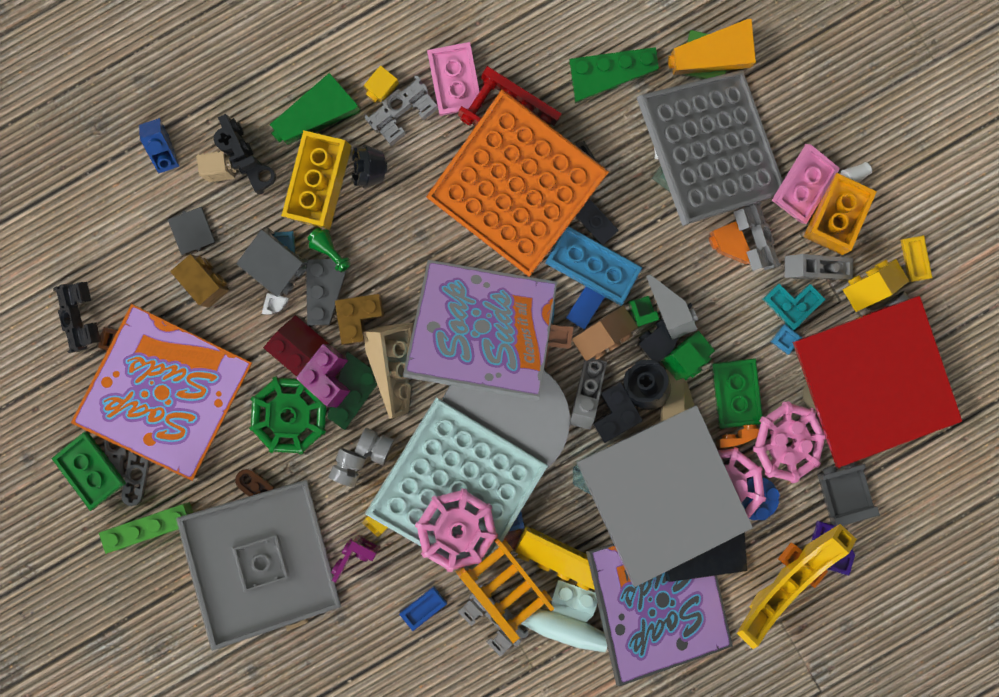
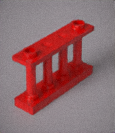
M488 66L482 73L481 80H483L484 85L468 110L461 106L458 112V116H460V120L469 126H476L481 118L475 114L491 89H497L498 91L503 89L549 125L555 126L562 114Z

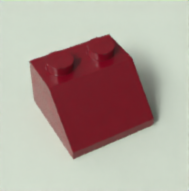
M295 315L272 336L263 348L295 376H298L322 344L328 345L329 343Z

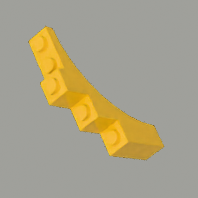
M839 524L808 543L797 560L781 569L774 583L756 594L749 606L751 610L737 634L752 649L758 647L772 625L792 601L825 570L848 555L857 539Z

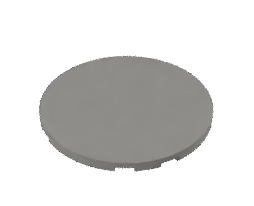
M545 370L543 372L539 400L449 385L444 397L441 399L456 410L547 464L546 470L556 461L568 438L570 427L568 403L558 383Z

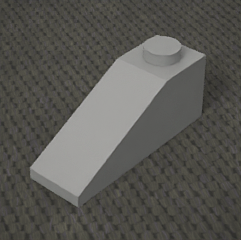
M810 254L785 256V278L850 280L853 278V258Z
M647 275V280L672 340L697 330L695 321H698L694 308L689 309L686 301L652 275Z

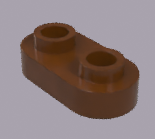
M243 469L235 477L236 486L248 496L262 493L263 489L268 491L275 489L270 482L252 469ZM245 476L251 477V483L245 482Z

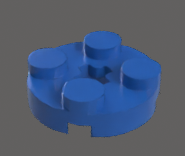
M753 477L747 478L748 492L755 493ZM764 477L762 479L766 501L761 503L749 518L751 520H766L776 511L779 504V491L770 480ZM746 497L743 500L742 505L744 509L753 500L752 498Z

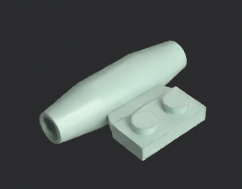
M560 580L557 581L551 604L554 610L538 609L521 623L546 638L579 649L604 653L607 649L605 633L586 623L594 615L597 606L596 593Z

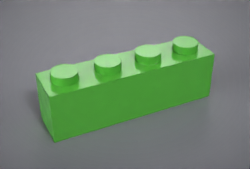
M190 501L99 532L105 554L178 530L176 518L193 513Z

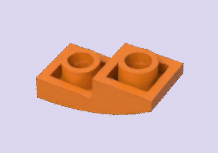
M744 425V429L737 431L738 438H736L735 434L722 435V439L716 440L717 449L735 447L757 438L759 432L757 425Z

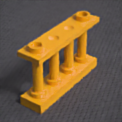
M497 538L494 542L499 548L472 570L466 571L464 568H459L455 572L514 644L520 639L516 633L518 626L544 604L550 611H553L554 607L550 604L553 599L545 590L541 592L511 555L510 552L513 549L506 540L501 542ZM505 554L512 565L487 586L483 585L480 588L475 582L478 580L477 577ZM518 571L525 581L501 602H496L493 605L489 600L492 596L491 593ZM532 588L538 598L515 618L506 621L502 616L505 613L504 610Z

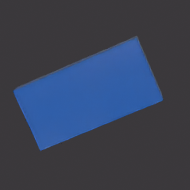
M585 286L566 319L585 330L605 297Z
M433 586L401 611L399 615L410 629L414 631L447 605V601Z

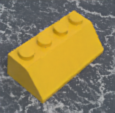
M303 130L282 217L330 230L352 147L346 140Z
M527 525L525 526L515 547L518 558L529 562L531 559L538 563L537 567L548 572L552 569L558 572V577L569 581V579L577 581L576 585L588 591L589 588L595 590L587 554Z

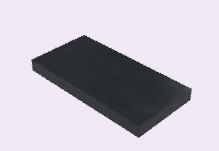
M745 532L666 571V581L673 582L747 571Z

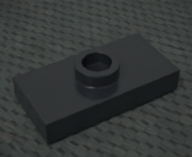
M588 199L576 215V218L601 245H604L619 231L590 199Z

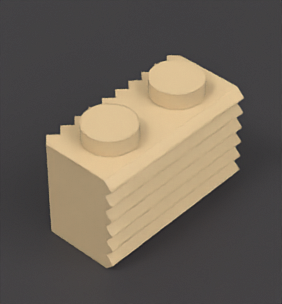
M221 150L219 153L216 151L215 153H202L196 156L199 176L208 182L235 179V173L238 172V168H233V164L229 160L231 156H227Z

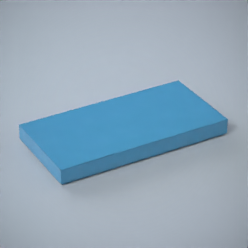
M569 226L560 236L545 262L550 267L620 306L623 305L643 268Z

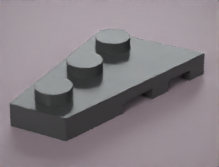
M332 259L308 260L309 262L306 264L307 325H330L336 308L335 300H338L346 271L342 273L336 271L335 267L337 264Z

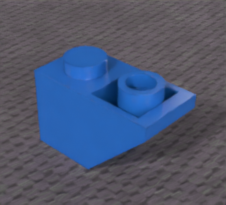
M158 118L140 124V141L158 174L179 167L169 134L161 119Z

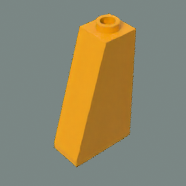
M752 19L743 20L674 48L671 55L668 56L669 69L673 70V75L751 68L756 63Z

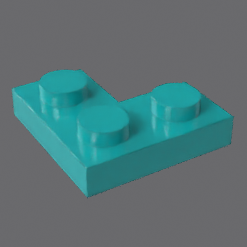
M780 283L762 298L792 330H795L826 300L811 284H808L793 298Z

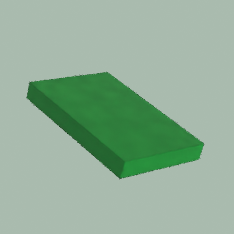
M756 358L711 363L719 428L761 424L760 419L763 417Z
M84 431L51 458L90 511L96 509L126 484L125 480L88 431Z

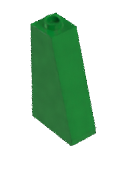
M328 73L269 125L274 129L271 134L279 143L283 140L289 145L302 138L303 130L313 133L318 132L357 114L361 110L334 77Z

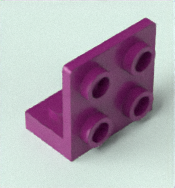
M359 535L354 540L350 538L342 550V554L345 555L344 558H340L336 562L331 572L334 575L332 581L336 583L340 578L353 552L362 561H373L380 546Z

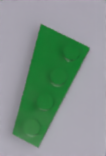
M656 47L569 59L575 104L588 97L601 94V92L658 71Z

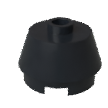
M365 144L354 148L352 153V161H354L353 184L366 189L383 183L387 173V161L383 151Z

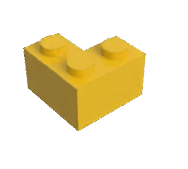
M885 259L866 271V276L861 278L860 275H857L848 280L849 285L842 290L855 312L893 295L909 282L897 259L890 262Z

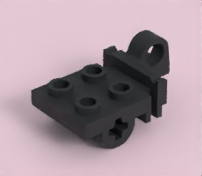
M226 114L217 117L222 128L218 129L214 134L215 145L225 154L231 156L229 160L232 162L234 169L239 168L242 175L247 174L257 194L264 193L263 190L273 185L276 180L274 170L269 166L262 165L255 157L251 156L254 153L249 143H246L244 138H242L244 131L239 122L237 123L234 118L231 119ZM264 170H268L271 173L270 179L266 182H262L259 178L260 173Z

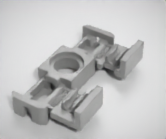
M414 76L415 81L404 90L400 91L397 89L383 100V106L371 116L365 115L366 121L376 133H379L378 128L381 129L380 133L390 146L406 135L402 127L398 128L395 123L397 122L396 119L408 109L417 107L420 111L418 114L423 121L438 110V106L428 95L429 91L426 85L422 83L418 76ZM400 99L403 101L402 107L397 110L392 109L391 103L393 100Z
M761 202L734 211L739 231L752 227L751 231L757 249L747 252L752 271L760 268L769 270L781 266V262L779 263L773 246L775 243L769 224L766 223L762 213Z
M471 593L469 598L474 599L472 601L469 600L458 610V613L473 626L476 623L474 620L479 615L482 617L484 612L488 619L499 629L497 631L498 635L493 640L492 638L487 639L486 642L501 657L512 646L511 640L473 593ZM492 597L489 598V600L494 605L496 602L493 600ZM506 608L504 610V618L506 621L512 620L514 616ZM518 626L516 633L520 639L513 644L514 646L519 645L521 640L528 636L529 632L527 629L523 631Z

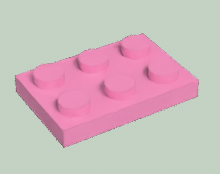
M470 42L427 50L439 115L444 116L458 113L461 106L468 110L480 92Z
M805 144L772 201L800 223L807 224L834 175L838 173L840 168L811 144Z

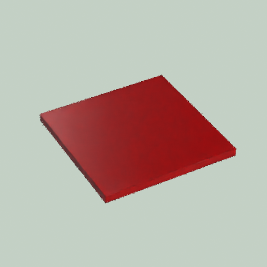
M920 296L909 298L793 341L835 466L838 468L962 422Z

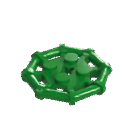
M275 376L271 382L250 399L252 401L251 426L249 429L254 432L269 449L268 452L272 454L274 452H284L302 455L307 448L327 432L325 430L326 406L297 379L278 378V376ZM282 387H298L295 394L283 393ZM275 390L277 396L269 403L266 402L264 399ZM303 391H305L315 403L309 405L307 401L301 397ZM261 407L266 408L264 422H260ZM287 409H290L291 413L294 414V418H291L290 422H287L286 418L282 416L283 413L287 412ZM317 409L316 425L310 423L311 410ZM267 426L275 434L273 440L262 429L263 427ZM307 428L312 430L313 432L301 442L299 435ZM281 437L293 438L294 444H280L279 442Z

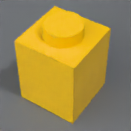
M380 65L363 86L367 91V97L373 102L378 100L382 103L383 100L391 95L399 85L397 78Z

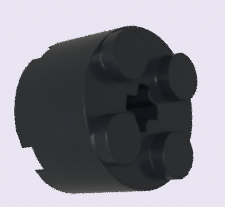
M640 360L625 373L624 387L635 406L644 410H652L666 404L671 393V383L666 370L658 362Z

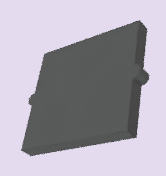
M202 207L188 212L183 211L181 215L168 219L181 255L195 250L201 251V248L216 243Z

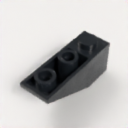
M691 303L687 304L688 308L691 309L693 305ZM663 318L655 324L658 328L653 332L646 331L639 337L640 342L636 344L648 360L660 362L673 351L678 338L672 340Z

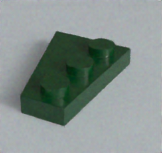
M348 351L345 356L348 362L341 369L338 380L350 392L337 408L330 407L327 416L329 420L344 430L348 428L377 386L372 368Z

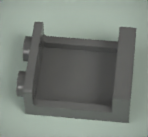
M265 228L259 231L236 264L276 297L284 294L288 295L295 286L293 284L297 277L300 278L306 272L307 267L305 266L309 261L306 258L301 259L274 237L275 233L271 229Z
M856 461L837 469L836 466L824 468L823 473L817 474L831 525L837 526L841 524L844 526L880 515L878 507L874 506L863 470L866 469L865 464Z

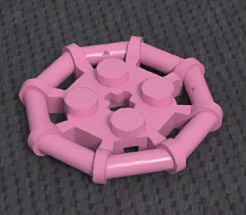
M786 401L766 417H761V424L756 444L753 446V452L757 453L767 477H776L788 480L791 483H797L801 477L815 467L819 468L826 437L815 415L816 411L813 408H805ZM792 413L801 415L798 421L791 420ZM780 417L783 418V420L774 425V421ZM808 422L814 431L813 434H810L806 427ZM768 430H770L769 434H771L770 440H767V443H765ZM788 437L793 440L791 446H786ZM812 448H813V452H812V456H811V455H809L808 453L811 452V450H812ZM767 450H769L773 458L771 461L766 453ZM803 459L807 461V463H805L800 468H796V464L802 461ZM780 463L787 464V471L778 469Z
M734 447V449L717 450L721 459L730 458L729 464L724 466L741 503L746 497L753 499L745 509L748 518H750L761 503L766 501L762 479L763 469L741 453L737 447ZM735 461H739L750 471L743 474L734 467ZM752 476L755 493L748 492L747 478Z
M464 488L460 491L431 497L432 501L420 520L415 524L422 548L421 555L447 569V572L480 564L491 544L498 537L492 516L491 504L485 503L467 492V489ZM459 500L458 507H450L446 510L442 505ZM466 502L479 510L475 514L465 509ZM438 508L441 514L435 524L428 523ZM484 517L487 531H481L478 519ZM461 525L462 534L453 536L452 528ZM427 530L434 531L436 542L430 545ZM480 537L485 538L478 550L475 551L473 548ZM439 548L450 553L448 559L436 551ZM461 552H469L471 555L456 560V555Z

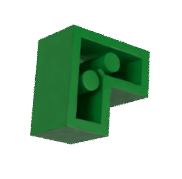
M698 330L675 347L661 362L676 381L682 378L687 380L690 377H695L702 371L701 367L712 359L710 355L715 350Z

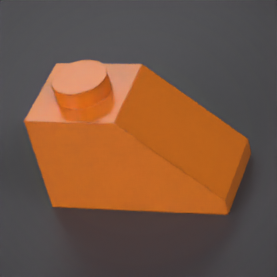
M737 221L710 232L709 242L713 250L716 249L719 254L745 265L750 263L747 252L750 249L742 230L739 231Z

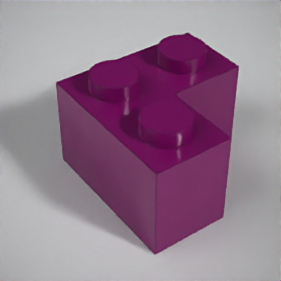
M322 344L296 379L325 406L337 408L350 392L336 378V375L348 362V359L333 346Z

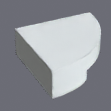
M267 293L262 314L272 315L280 312L287 305L289 298L283 296L276 297L274 294Z

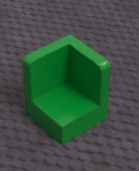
M649 296L628 302L633 320L638 327L659 320L657 311L654 312Z

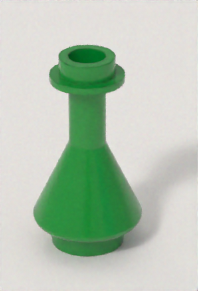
M319 227L309 234V248L328 255L337 264L335 267L336 271L342 273L350 267V259L348 257L343 259L334 249L328 229L322 230Z

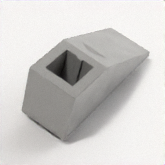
M595 358L584 361L570 416V425L591 429L596 416L607 361L596 360Z

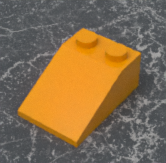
M836 173L815 210L803 237L841 255L852 251L877 191Z

